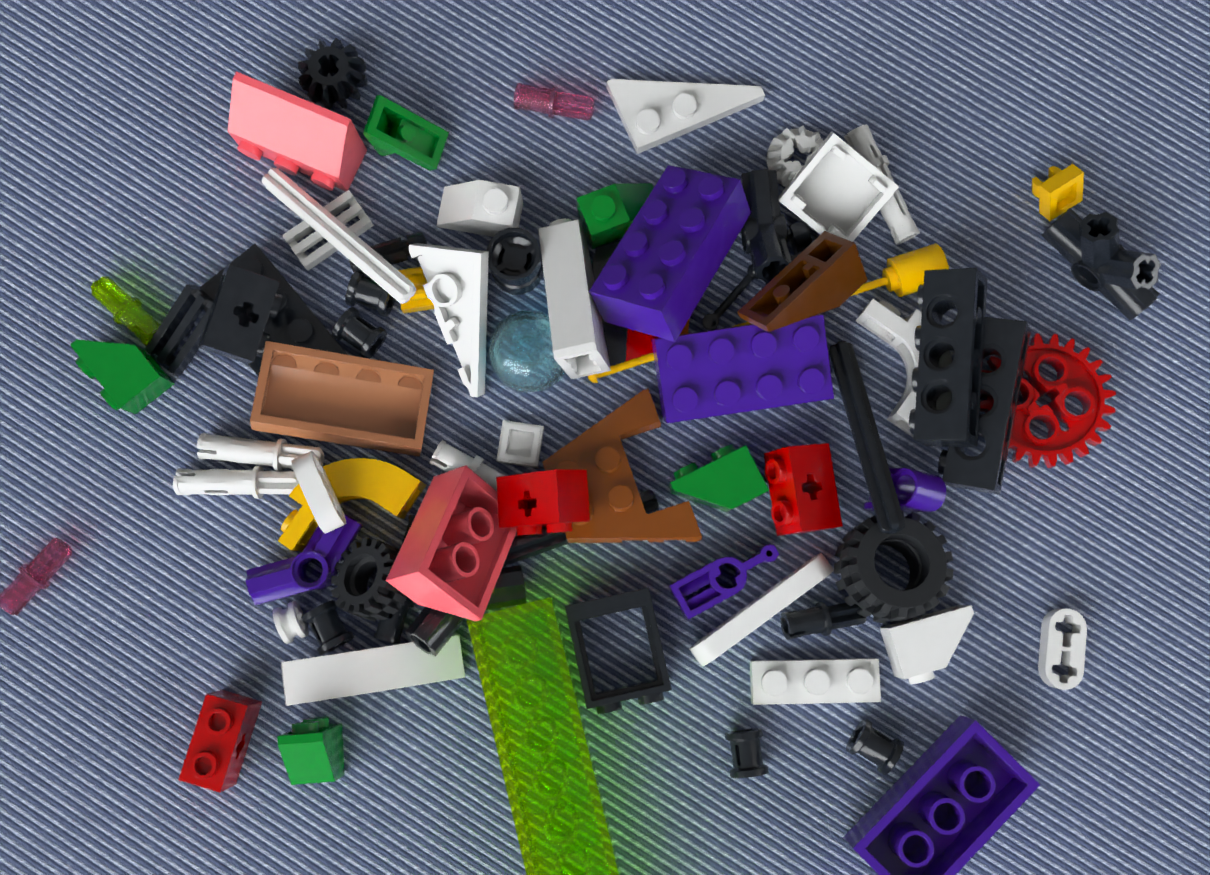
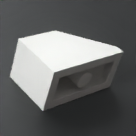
M484 180L445 186L437 227L491 237L507 228H519L523 207L521 189L519 186Z
M957 605L880 627L894 677L909 679L910 684H917L934 679L933 671L946 668L974 615L972 605Z

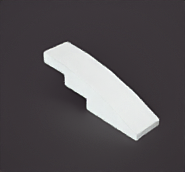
M460 635L452 636L437 656L427 654L413 642L281 662L286 706L465 677Z

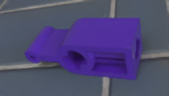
M766 545L760 547L756 551V555L743 562L734 557H723L668 585L685 619L689 620L737 594L744 588L747 582V570L760 563L774 561L779 553L775 545ZM722 564L729 565L735 570L736 575L731 578L733 586L730 588H723L716 581V577L721 574L719 566ZM705 585H708L709 588L699 592L698 594L688 598L687 600L684 599L685 596L704 587Z

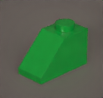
M616 183L576 198L578 216L592 250L623 238L654 188L652 183Z

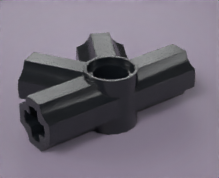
M1069 208L1042 234L1072 264L1071 272L1082 286L1092 291H1100L1129 320L1137 317L1157 299L1159 293L1152 287L1158 281V270L1161 266L1157 256L1152 253L1125 250L1119 244L1118 218L1103 212L1097 215L1089 214L1082 220Z

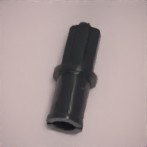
M818 602L815 607L809 609L782 612L780 622L782 632L785 638L789 640L818 633L828 636L831 634L832 629L864 624L867 617L857 613L861 608L857 604L850 606L847 603L826 606L825 603Z

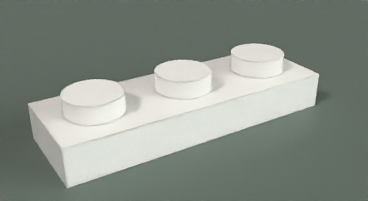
M879 659L750 661L751 704L881 702Z

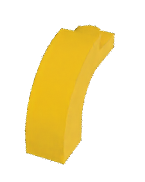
M351 458L323 466L340 504L355 499H367L376 502L401 519L405 518L427 486L403 469L377 459ZM298 484L289 494V497L302 506L299 511L295 509L286 517L281 525L283 534L278 542L292 551L303 552L319 525Z

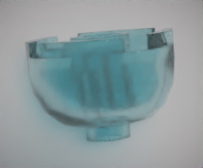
M521 310L509 314L497 324L490 337L488 356L494 373L505 386L522 393L550 389L562 379L565 371L554 359L549 315L541 311Z

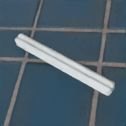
M271 168L263 176L262 184L265 185L267 190L399 303H407L414 296L416 287L408 278L278 168Z

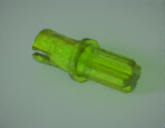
M102 276L98 281L93 282L91 285L92 295L113 314L114 322L126 326L147 346L160 324L141 307L142 302L136 297L131 298L109 277Z

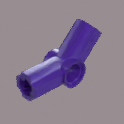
M344 513L345 525L326 534L318 526L304 551L297 556L246 570L247 589L254 605H261L308 591L329 587L332 576H337V570L334 569L336 563L342 562L344 558L341 554L345 550L348 551L363 524ZM317 559L322 565L323 572L317 581L311 582L306 576V567L310 561Z

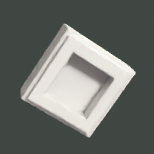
M503 420L496 461L538 468L544 426Z

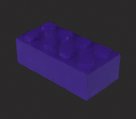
M671 165L667 166L589 290L604 322L676 342L751 214L740 179Z
M823 314L809 317L770 332L753 324L680 334L676 342L663 338L651 339L662 418L666 423L834 399Z
M960 715L848 831L843 839L878 875H956L1033 794L1040 784L976 720Z

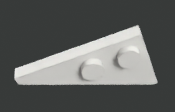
M611 79L607 81V90L637 154L760 103L764 100L765 96L761 86Z
M421 243L409 245V253L411 258H418L427 280V284L423 285L427 297L434 304V314L447 345L453 344L462 368L457 369L461 380L468 388L470 396L478 398L485 394L489 251Z

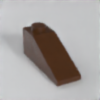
M824 231L737 311L739 317L770 332L840 307L868 280L856 244Z

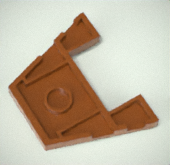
M649 388L642 390L542 462L545 471L554 469L587 470L590 522L572 523L573 531L565 532L568 543H622L623 540H648V542L685 540L686 542H697L702 540V535L689 501L647 514L644 509L621 440L661 427Z

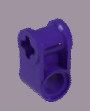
M889 468L903 512H933L942 506L947 493L946 485L941 477L908 468ZM869 495V501L864 503V510L874 512Z

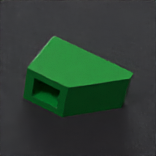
M78 339L70 344L79 356L75 360L78 367L89 378L94 379L96 377L104 388L100 391L101 396L115 410L123 409L137 414L175 384L152 354L136 345Z
M733 444L712 453L710 456L713 462L699 469L694 462L673 473L676 480L670 482L668 486L674 495L725 512H729L769 491L747 446L745 445L735 450Z
M329 717L303 719V722L293 723L291 731L277 736L278 747L291 785L334 782L344 776L342 723L329 724Z

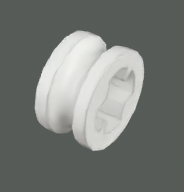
M296 601L289 602L286 609L281 607L273 609L276 629L286 644L293 642L296 635L304 638L309 634L308 625L304 624L301 619L304 615L303 611Z

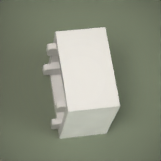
M831 131L779 195V201L820 235L826 231L853 242L899 186Z

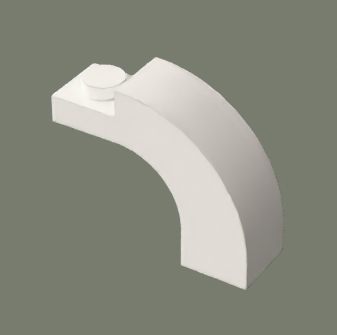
M872 299L860 313L856 322L891 345L901 356L907 373L906 388L903 396L887 420L914 437V434H911L909 429L910 411L916 407V393L912 388V372L915 367H918L919 351L915 347L914 336L916 327L921 326L922 312L916 309L904 320L900 317L901 313L890 303L885 301L877 302L875 299ZM950 350L941 355L939 367H946L952 362ZM951 391L944 392L938 397L936 401L937 410H943L949 406L952 400Z

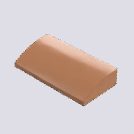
M266 341L250 417L251 428L255 431L420 456L434 370Z

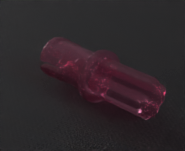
M517 83L514 94V109L548 114V118L552 119L554 115L582 120H590L593 116L595 103L592 97L560 92L557 86L548 89Z
M58 538L52 539L29 565L23 564L19 568V575L0 594V607L7 613L18 616L21 610L41 589H47L50 586L49 579L72 556V548Z

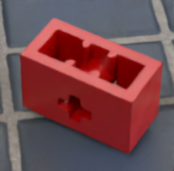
M829 443L787 446L764 453L765 476L768 480L772 503L771 516L775 523L777 536L843 527Z
M554 469L496 477L499 528L516 527L517 535L542 534V526L545 525L547 533L572 532V523L590 522L587 470Z
M225 690L207 693L178 780L219 793L236 785L262 701Z

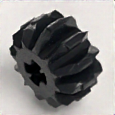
M335 38L332 44L327 46L324 41L319 39V49L314 51L305 48V55L308 60L298 62V69L302 74L299 77V84L303 90L308 91L307 95L313 103L316 104L322 101L324 107L331 110L335 102L338 101L342 108L347 109L348 102L346 99L352 97L353 99L360 100L361 94L358 88L367 86L368 80L365 74H363L367 69L363 58L358 57L356 48L351 44L344 47L341 40Z

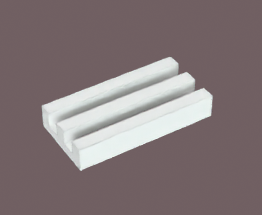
M349 190L324 206L333 216L351 206L336 218L343 224H346L358 216L360 220L349 227L357 236H360L374 226ZM302 221L282 236L306 270L309 271L338 250L327 242L307 256L305 251L324 238L315 231L298 243L299 240L314 231L311 226Z

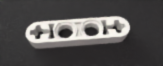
M822 553L817 554L701 638L689 650L701 667L707 665L834 571L833 567Z

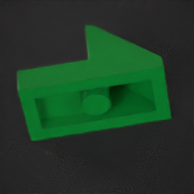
M377 95L363 134L379 155L387 156L396 153L431 171L437 169L449 132L391 100Z

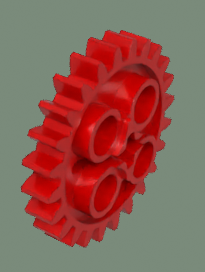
M1036 333L1031 338L1024 366V372L1028 375L1029 382L1022 378L1020 392L1023 396V402L1021 405H1017L1009 445V448L1014 450L1012 462L1016 463L1024 455H1028L1029 467L1033 468L1037 466L1040 458L1043 457L1047 468H1052L1056 466L1057 456H1059L1061 461L1067 465L1073 462L1072 450L1078 456L1084 457L1089 454L1085 442L1093 446L1102 442V439L1095 430L1105 432L1111 428V425L1102 419V416H1109L1116 412L1114 407L1105 404V400L1115 396L1116 391L1103 389L1102 385L1110 380L1112 376L1111 374H1097L1096 370L1103 361L1100 359L1089 363L1086 360L1090 352L1089 347L1079 353L1074 352L1075 339L1073 338L1064 346H1059L1058 334H1053L1047 341V344L1043 343L1039 333ZM991 356L987 364L993 371L982 370V372L991 373L996 371L1000 367L1002 360ZM1039 364H1049L1054 367L1057 372L1056 381L1044 380L1039 374ZM983 395L981 397H984V400L980 401V412L987 413L992 409L994 399L991 396ZM1048 395L1051 401L1047 405L1039 407L1036 400L1039 397ZM1067 396L1075 397L1081 402L1083 408L1081 415H1074L1067 411L1065 407V398ZM1031 420H1040L1046 424L1048 428L1046 439H1038L1032 435L1029 428ZM1058 420L1066 424L1067 431L1061 430Z

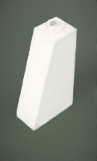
M564 218L555 220L549 226L538 229L554 359L570 379L611 371L601 314L589 293L595 281L586 233L578 219Z

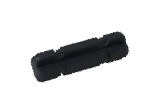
M415 232L406 235L407 239L401 240V237L370 247L393 265L408 260L407 256H410L409 245L415 243L427 244V241L422 232ZM349 260L353 272L358 270L362 271L353 262Z

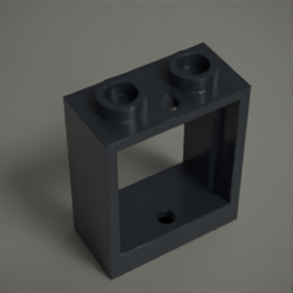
M649 587L565 606L587 709L596 707L597 714H604L622 709L621 701L638 698L639 705L664 700L663 692L672 689ZM641 607L657 679L595 693L580 620Z

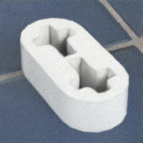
M310 451L291 460L295 476L321 530L326 534L345 525L346 519L316 454Z
M1068 608L1053 609L1044 616L1041 624L1038 661L1039 675L1048 686L1062 690L1078 686L1084 674L1087 625L1083 616L1075 610ZM1065 618V622L1072 624L1073 629L1072 633H1065L1063 638V633L1057 631L1055 625L1056 622H1063ZM1062 656V665L1069 666V674L1062 675L1060 678L1058 674L1052 673V667L1061 663Z

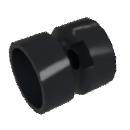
M520 228L504 229L491 238L487 247V251H489L488 265L496 285L502 291L512 295H523L532 291L540 283L543 276L541 251L537 240L528 231Z

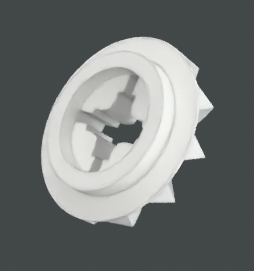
M803 125L798 129L786 128L776 138H773L767 152V165L769 170L777 171L779 184L787 187L803 167L799 161H788L794 153L793 146L798 148L800 153L812 152L807 157L806 163L824 141L820 137L819 131L812 132L806 130Z

